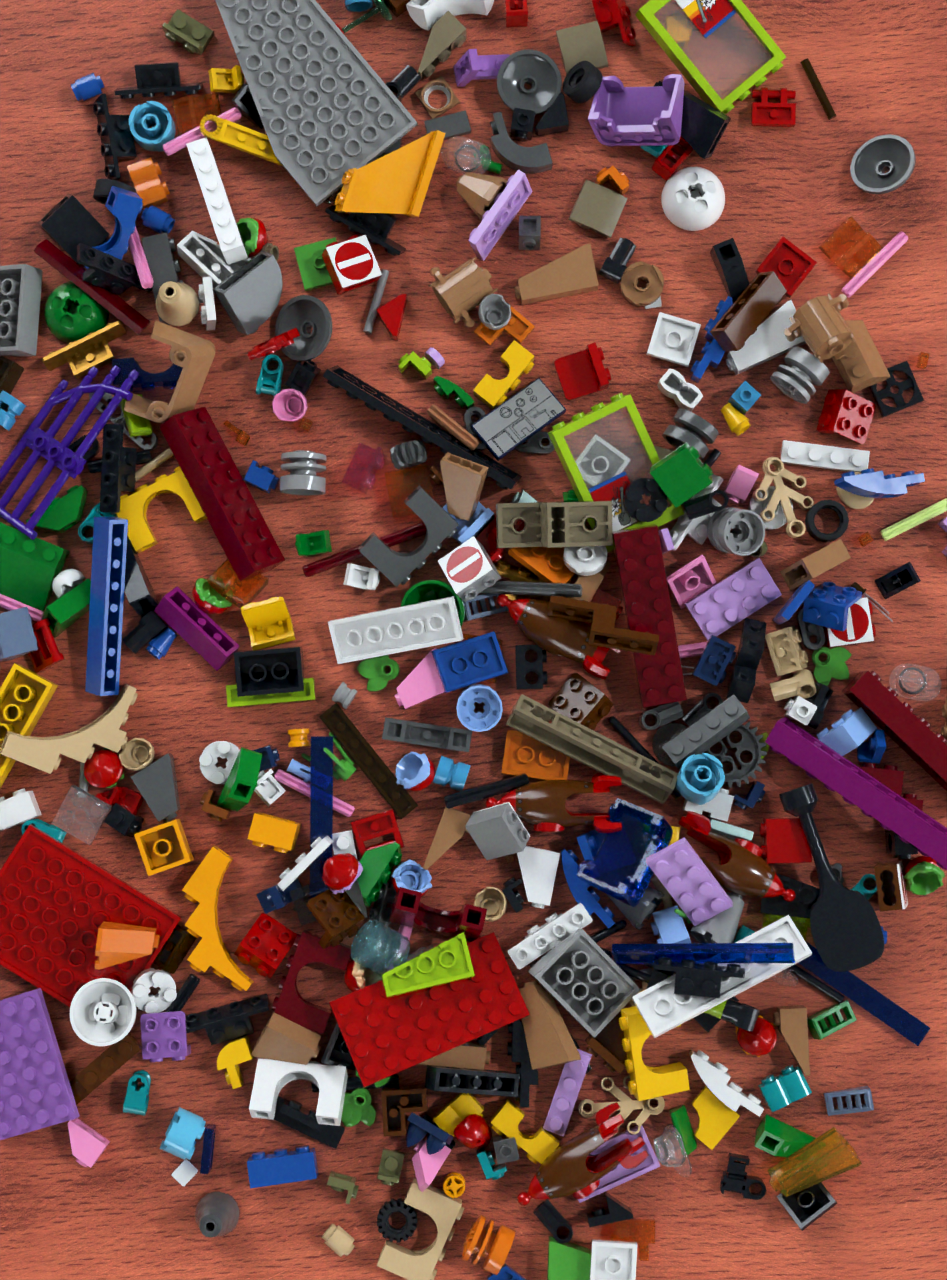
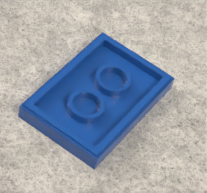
M809 580L800 585L772 621L777 625L788 621L814 589L815 585Z
M495 631L432 651L445 693L508 673Z

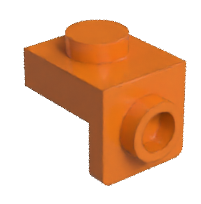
M613 165L609 169L603 168L596 175L595 183L602 185L608 180L621 195H624L629 189V179L623 172L619 173Z

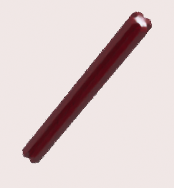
M421 522L380 537V539L388 547L426 534V528L424 523ZM360 545L304 565L302 567L304 575L310 577L364 557L358 549Z

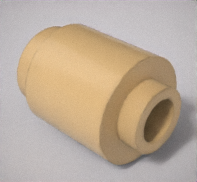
M333 1223L321 1237L325 1240L324 1243L340 1257L343 1254L348 1256L355 1247L353 1244L355 1239L339 1225L336 1226Z

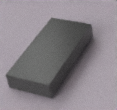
M466 110L424 121L427 134L431 131L439 130L446 133L444 140L471 133Z

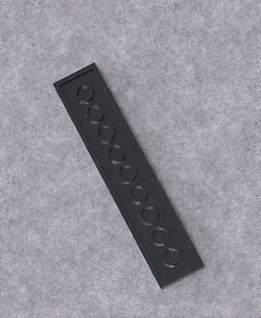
M338 365L328 368L324 373L323 377L328 379V384L335 388H343L346 390V394L357 400L359 398L365 402L364 405L374 411L378 409L383 412V416L389 421L395 422L396 420L403 424L402 428L410 433H418L424 442L438 445L440 447L439 450L444 454L449 452L489 467L486 478L491 477L496 480V484L505 490L508 488L512 490L522 476L479 450H470L448 431Z

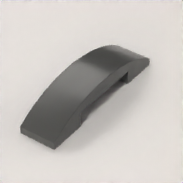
M385 717L382 739L469 752L472 730Z

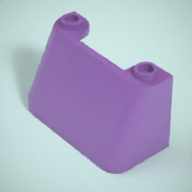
M682 74L667 75L663 79V86L624 87L621 80L616 76L602 77L601 85L594 94L588 116V121L597 140L606 146L676 145L680 140L685 85Z

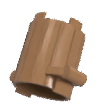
M477 257L469 259L445 277L442 276L438 267L430 270L431 276H434L436 281L428 286L432 287L444 309L454 319L453 323L456 324L462 319L466 327H472L475 324L468 312L480 305L484 297L498 291L497 288L493 290L489 283L492 276L487 268H479L474 262Z
M828 293V296H819L803 304L793 315V318H789L792 325L784 330L787 340L792 342L802 336L821 363L825 359L834 357L837 361L845 356L843 350L852 341L856 342L853 332L839 313L849 305L845 294H840L833 299Z

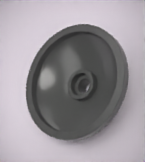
M528 49L513 53L502 63L497 75L499 96L504 104L513 111L514 108L535 111V115L543 113L549 109L561 91V74L556 63L548 55L537 50ZM530 84L532 88L527 90L524 88V85Z
M892 134L874 137L865 142L854 154L850 166L852 179L859 189L869 194H885L894 191L902 186L913 173L916 163L915 152L911 144L903 137Z
M300 295L290 299L282 307L276 320L275 335L278 336L296 327L300 336L293 339L295 343L281 348L282 352L291 359L309 361L318 357L325 350L332 335V318L328 308L321 300L309 295Z

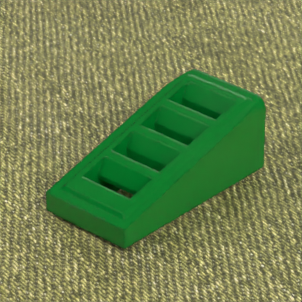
M844 1000L808 1017L807 1025L812 1037L821 1040L855 1022L857 1019L849 1001ZM840 1009H843V1012L847 1019H843L840 1013ZM832 1013L835 1014V1016H836V1018H837V1020H838V1023L835 1022V1020H834V1018H833V1016H832ZM825 1017L827 1018L830 1027H827V1024L824 1020Z

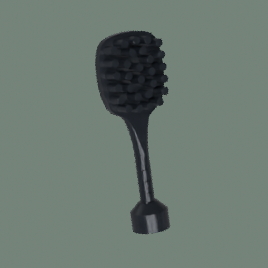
M813 783L779 794L784 811L799 817L816 866L820 895L811 906L810 929L821 960L826 967L836 972L852 971L871 964L883 954V932L877 915L869 901L860 892L844 887L829 863L811 813L818 802Z

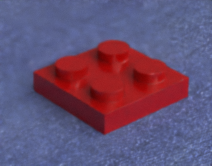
M782 237L758 267L756 273L774 271L787 290L785 295L790 298L817 262L785 237Z

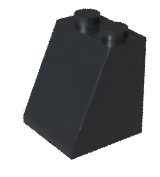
M67 194L38 222L40 227L77 264H79L77 262V245L79 243L90 247L99 246L107 242L108 239L106 237L110 235L72 194Z

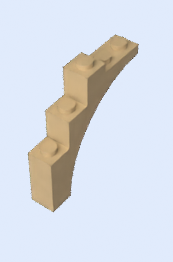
M125 683L119 696L106 712L92 723L60 736L34 737L7 731L0 747V754L51 774L53 769L57 770L60 764V754L85 763L87 759H91L95 747H92L94 743L118 753L120 748L123 749L125 747L124 744L128 740V737H126L127 732L120 729V726H124L129 714L126 712L129 706L133 705L136 701L138 693L135 692L137 689Z

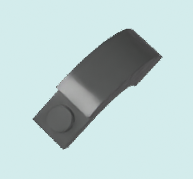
M502 112L493 114V121L490 122V126L494 136H491L490 143L496 156L506 166L515 171L520 170L529 174L552 170L553 163L547 143L533 147H523L516 144L508 135Z

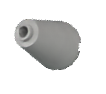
M726 892L732 900L733 906L693 926L690 931L691 936L706 947L708 945L714 947L715 952H719L732 945L745 904L742 900L743 897L738 893Z

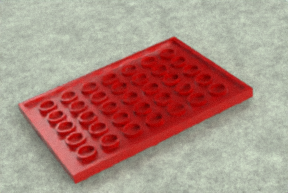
M32 824L28 826L0 870V965L34 986L41 988L44 992L69 1007L77 991L83 985L95 979L108 978L116 980L126 986L131 992L136 976L150 968L181 919V916ZM103 921L157 928L156 935H160L158 948H154L152 954L100 970L95 969V961L98 960V956H95L98 929Z

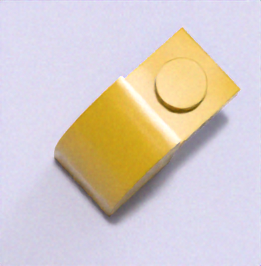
M248 1035L227 1043L217 1058V1070L227 1069L225 1078L228 1085L231 1084L233 1089L242 1087L244 1084L238 1064L252 1060L254 1057L251 1055L252 1048Z

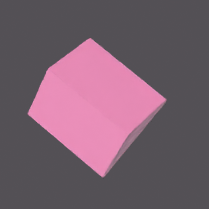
M703 555L666 578L668 590L681 609L685 607V603L717 584Z

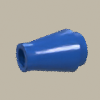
M167 627L165 631L148 643L149 646L146 650L153 657L160 660L166 656L178 635Z

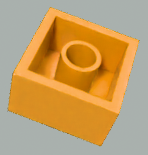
M257 812L254 813L247 839L252 840V845L263 848L271 845L274 846V851L286 853L289 850L295 849L301 823Z
M175 819L134 834L148 876L194 860L180 819Z

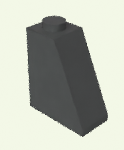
M168 753L131 776V779L158 822L165 820L166 823L178 816L176 812L181 810L174 757L171 753Z

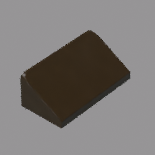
M3 356L0 357V393L4 390L11 394L24 368Z
M177 924L155 958L154 963L165 972L174 974L195 942L196 937Z

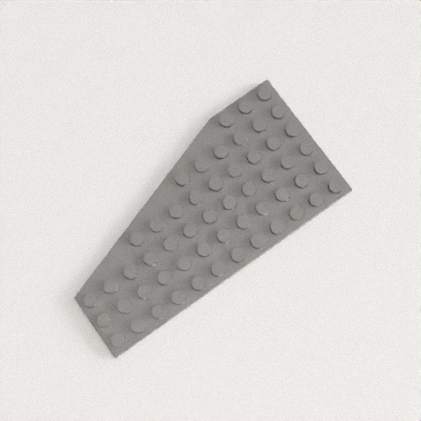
M215 0L275 157L316 207L343 186L342 177L348 169H358L374 161L418 125L417 121L316 0Z

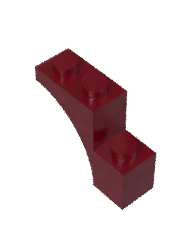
M862 762V766H857L902 796L904 771H898V766L884 765V769L875 768L876 764L864 762ZM904 794L903 798L921 811L923 810V800H918L917 795Z

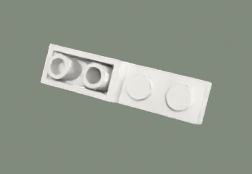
M691 1049L689 1054L698 1074L719 1100L735 1112L742 1105L760 1117L764 1108L760 1104L761 1100L751 1093L749 1096L742 1093L743 1088L732 1081L728 1084L731 1076L727 1072V1067L719 1062L714 1064L708 1060L709 1056L704 1052L698 1050L696 1053Z

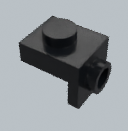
M514 108L510 137H514L515 140L522 142L532 140L535 111Z
M115 803L104 822L124 836L134 837V834L139 833L144 818L133 814L122 805Z

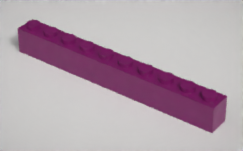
M784 717L777 721L765 741L770 745L769 747L772 751L786 756L791 764L802 767L806 770L808 776L822 781L828 790L836 791L842 795L844 801L858 806L864 815L875 818L883 828L894 831L903 842L911 843L918 848L917 850L920 854L931 857L937 861L936 863L940 868L947 870V828L788 718Z

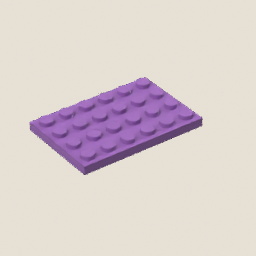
M38 988L0 1000V1140L80 1117L42 989Z

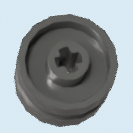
M679 408L673 417L675 425H668L662 436L676 449L686 442L690 447L694 446L701 456L699 459L703 460L709 451L706 444H713L719 432L705 419L691 411Z

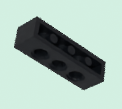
M427 1065L425 1088L442 1092L517 1097L520 1074L509 1071Z

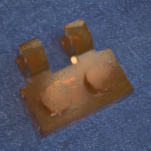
M628 1219L610 1223V1241L639 1243L638 1258H640V1261H649L648 1244H655V1219Z

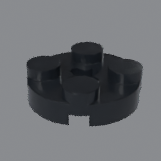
M638 478L627 486L623 496V506L626 513L633 519L651 522L658 519L667 509L668 498L655 479ZM643 494L650 496L647 506L640 503V500L643 499Z

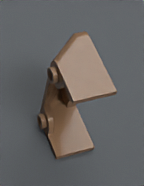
M155 321L151 338L171 345L169 358L175 365L183 367L169 404L163 401H152L133 394L130 401L126 400L124 411L161 423L166 422L175 414L194 410L213 362L216 349L209 340Z

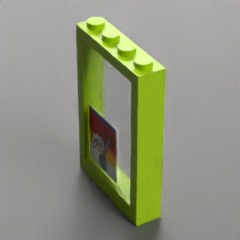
M649 0L635 14L703 101L725 115L735 107L732 104L737 99L742 101L751 94L749 89L755 85L758 88L767 80L765 75L770 71L774 74L784 66L781 62L786 58L785 54L742 0Z
M622 392L610 398L611 402L605 405L603 402H600L591 407V412L584 414L583 411L571 417L572 421L566 424L564 421L552 426V431L548 432L579 502L612 501V532L653 524L660 527L684 515L681 505L676 508L669 498L667 499V509L658 519L651 522L637 521L630 517L624 509L623 496L627 486L638 478L654 479L650 474V469L660 461L631 394L623 395ZM643 494V499L640 500V503L647 506L650 496ZM591 517L587 518L591 529H593L595 526L594 519ZM614 542L612 546H606L607 552L615 549Z

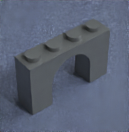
M420 485L404 500L406 505L425 524L426 535L420 547L408 553L396 552L388 547L374 532L358 547L359 551L396 587L400 583L404 585L411 578L410 573L415 568L417 570L420 569L427 561L425 558L430 553L435 554L441 548V542L446 537L448 539L451 538L458 530L456 528L458 523Z

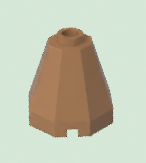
M468 172L458 178L456 190L482 221L484 213L493 206L496 196L500 192L502 193L507 186V180L502 177Z

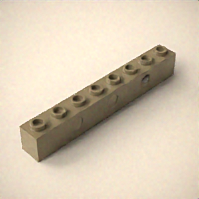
M523 694L518 698L506 722V725L604 775L621 777L622 784L661 804H664L676 785L678 773Z

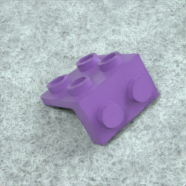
M183 1011L146 1013L141 1015L143 1059H150V1062H161L163 1058L172 1057V1061L185 1060V1056L191 1054V1045H187L186 1016Z

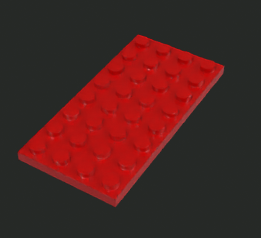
M494 932L467 943L475 974L474 977L388 998L386 997L383 980H380L329 1002L364 1088L530 1015Z

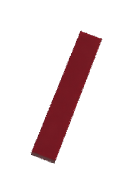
M45 239L36 246L34 252L134 332L140 334L149 325L150 321L119 296L83 281V273L86 270L50 241Z

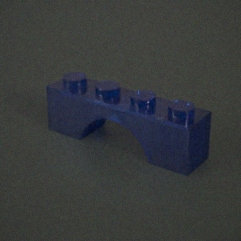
M134 358L112 359V367L116 365L121 368L113 381V385L120 388L130 372L135 369L139 372L136 381L133 382L129 392L133 391V388L140 387L142 390H154L155 386H163L164 389H174L183 367L173 363L164 372L149 373L142 370Z

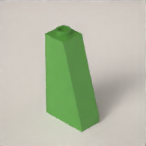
M549 1236L547 1280H590L591 1249L571 1242L559 1243L553 1236Z

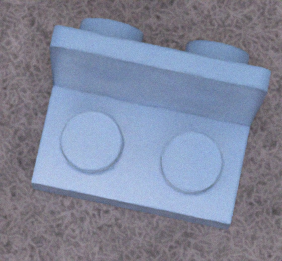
M478 501L476 511L469 521L458 519L455 515L448 513L458 523L456 527L458 530L452 537L460 544H463L473 536L475 537L494 517V512L489 508L486 509ZM446 503V504L443 506V509L448 513V508H447V503Z

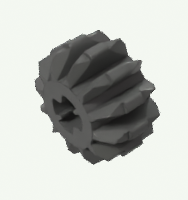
M420 440L408 441L390 449V457L396 469L410 468L427 460L426 447L423 441Z

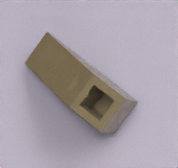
M449 11L432 27L418 69L421 80L425 76H431L436 66L440 62H445L450 57L451 51L455 47H461L467 39V29Z

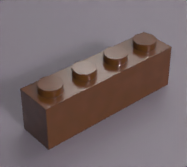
M774 271L758 273L710 331L723 351H738L743 348L749 336L757 331V327L769 316V312L773 307L781 302V298L787 290Z

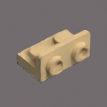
M795 626L765 635L777 677L808 667V656L802 650L800 644L802 641L801 634L798 629H795Z

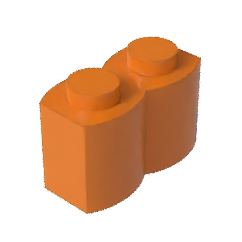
M150 157L127 166L136 192L143 199V209L168 201L166 195L170 194L166 182L161 183L158 175H161L162 172L158 162L153 163Z

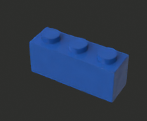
M309 1145L296 1147L295 1151L288 1152L286 1148L274 1150V1154L265 1155V1152H256L247 1160L250 1188L312 1180L318 1177L315 1148H309Z

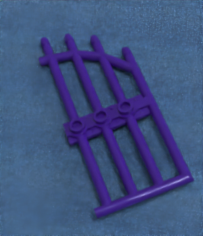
M116 365L111 368L110 373L107 374L102 383L91 384L92 379L98 373V369L94 366L90 368L87 372L88 374L85 375L79 386L63 392L69 382L64 379L60 381L58 387L55 388L0 468L1 484L26 446L33 450L0 499L1 518L30 539L34 540L38 534L33 530L67 479L70 476L75 479L78 474L80 475L84 469V464L87 462L83 459V456L122 399L128 401L132 399L133 393L129 392V389L139 375V372L135 369L130 372L120 388L111 385L121 370ZM94 393L61 443L54 439V436L82 395ZM104 394H113L114 397L77 451L73 452L68 448ZM68 400L48 431L44 432L39 427L52 408ZM40 456H42L48 462L12 514L5 510V507ZM54 467H58L62 470L61 474L28 522L24 524L19 520L20 516Z

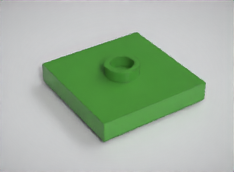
M336 237L294 248L305 291L333 284L321 255L328 244L337 242Z

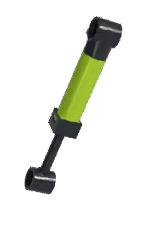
M601 948L612 959L613 952ZM614 961L628 976L648 983L647 989L671 977L655 969L652 975ZM728 999L704 1013L753 1032L760 1010Z

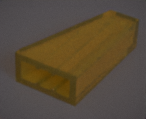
M833 1127L768 1169L771 1177L769 1182L776 1192L780 1191L787 1197L856 1168L862 1163L854 1147Z

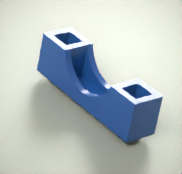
M115 186L111 187L105 207L114 216L115 229L107 242L93 248L122 260L123 255L128 251L130 235L135 231V220L143 207V199L137 193Z

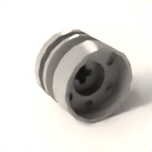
M793 346L784 358L787 366L779 365L777 371H774L770 378L785 395L797 402L807 404L811 399L810 395H814L816 392L813 385L821 386L830 372L825 364L821 363L813 354L803 348Z
M306 450L281 454V461L288 463L281 464L280 468L290 472V475L280 477L281 493L292 495L326 494V479L316 476V473L326 471V466L320 465L327 462L326 455Z
M725 507L721 511H716L710 518L707 526V535L710 543L717 550L746 556L756 552L763 544L765 525L762 518L753 511Z

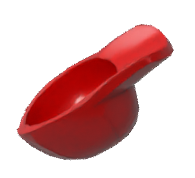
M477 1114L465 1117L454 1129L455 1138L461 1144L471 1149L484 1148L491 1141L492 1133L484 1118Z

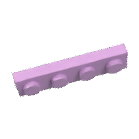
M580 1049L577 1050L581 1060L565 1063L543 1126V1129L562 1137L566 1133L592 1054Z

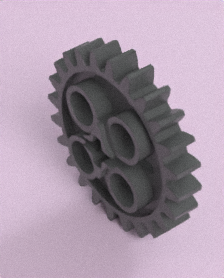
M751 722L746 723L745 726L740 725L732 731L741 734L742 740L739 743L735 744L730 741L729 735L731 733L725 736L730 748H736L737 750L735 757L742 767L741 770L737 769L731 756L725 755L727 748L722 739L718 741L722 745V751L719 754L712 753L710 748L703 752L715 756L721 763L729 761L733 765V770L730 773H724V783L728 782L729 788L732 787L733 782H736L737 786L741 787L742 780L749 784L748 777L756 779L754 771L762 772L758 765L766 763V761L761 759V756L767 755V752L761 751V748L765 747L766 743H759L763 735H755L757 727L752 730L749 729ZM743 751H749L752 754V761L749 763L742 762L740 754Z

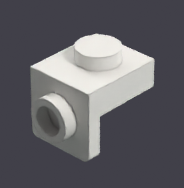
M347 563L343 585L363 590L376 589L380 582L379 570L377 568Z
M795 696L794 699L790 698L784 707V710H786L784 716L808 725L817 710V706L800 696Z
M272 769L267 773L263 770L259 773L257 785L254 789V792L268 807L286 791L271 775L273 773Z

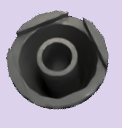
M614 872L612 875L608 873L601 882L604 885L602 890L638 930L644 926L642 923L644 919L649 920L652 913L660 905L661 898L664 897L661 891L617 872Z
M220 1191L206 1194L199 1201L195 1210L196 1223L201 1233L206 1237L225 1236L235 1229L239 1221L240 1210L238 1203L231 1195Z

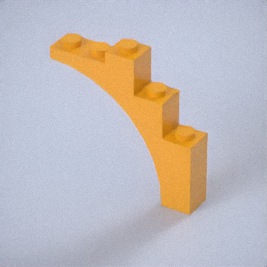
M213 846L182 889L186 893L185 897L193 903L197 901L200 903L185 923V926L188 927L187 931L196 938L202 937L187 960L191 962L190 967L199 973L201 971L207 972L212 966L214 968L213 972L221 978L226 976L232 981L231 985L239 991H242V989L247 991L254 981L241 971L231 958L222 940L218 925L217 904L219 889L225 872L233 858L217 846Z

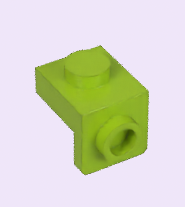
M414 351L410 355L406 353L398 362L400 364L398 370L401 373L412 365L425 379L432 374L431 363L424 356L420 358Z

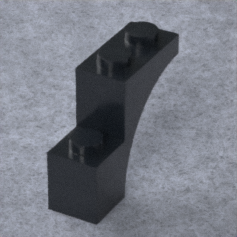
M745 618L737 657L728 683L727 698L734 694L740 702H749L755 686L756 671L764 652L765 622Z

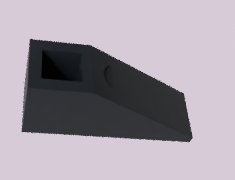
M731 238L714 245L710 254L728 296L732 297V302L734 303L748 287L749 281L741 255L734 239Z

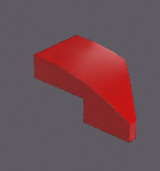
M117 786L112 788V790L96 795V798L114 806L115 803H118L135 815L144 800L140 793L125 786Z

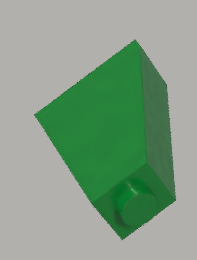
M89 578L46 607L42 620L49 619L51 624L49 627L54 638L89 611L91 580Z

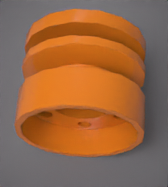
M480 1215L466 1236L461 1259L467 1262L471 1254L474 1253L472 1258L473 1265H476L482 1257L484 1258L483 1270L498 1275L512 1246L515 1230L501 1225L495 1233L493 1232L494 1220H489L484 1228L486 1217Z

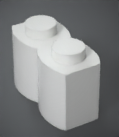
M668 369L657 384L662 394L674 399L679 408L691 412L703 397L701 391L695 385L686 383L684 377L674 369Z

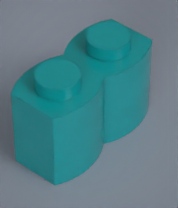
M787 1066L781 1070L782 1074L776 1077L769 1075L761 1080L762 1084L758 1085L771 1112L777 1111L812 1093L798 1066Z

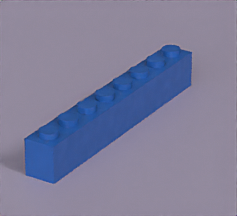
M94 517L85 692L98 696L119 695L128 520L118 517Z

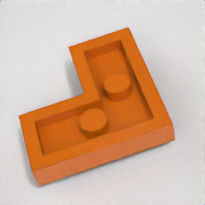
M510 306L511 318L505 327L493 330L487 328L481 322L474 330V333L489 346L497 340L503 331L507 332L521 344L534 330L535 326Z

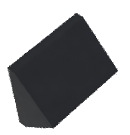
M336 1023L321 1062L335 1066L341 1064L347 1069L355 1070L351 1055Z
M812 1170L808 1171L776 1196L802 1231L837 1204Z

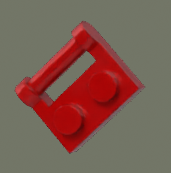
M48 618L32 625L34 635L37 638L38 650L28 653L36 673L42 672L64 660V656L59 652L49 626L51 624Z
M393 809L351 822L361 858L365 851L395 842L400 844V848L405 847ZM392 832L395 839L369 847L365 846L364 841Z

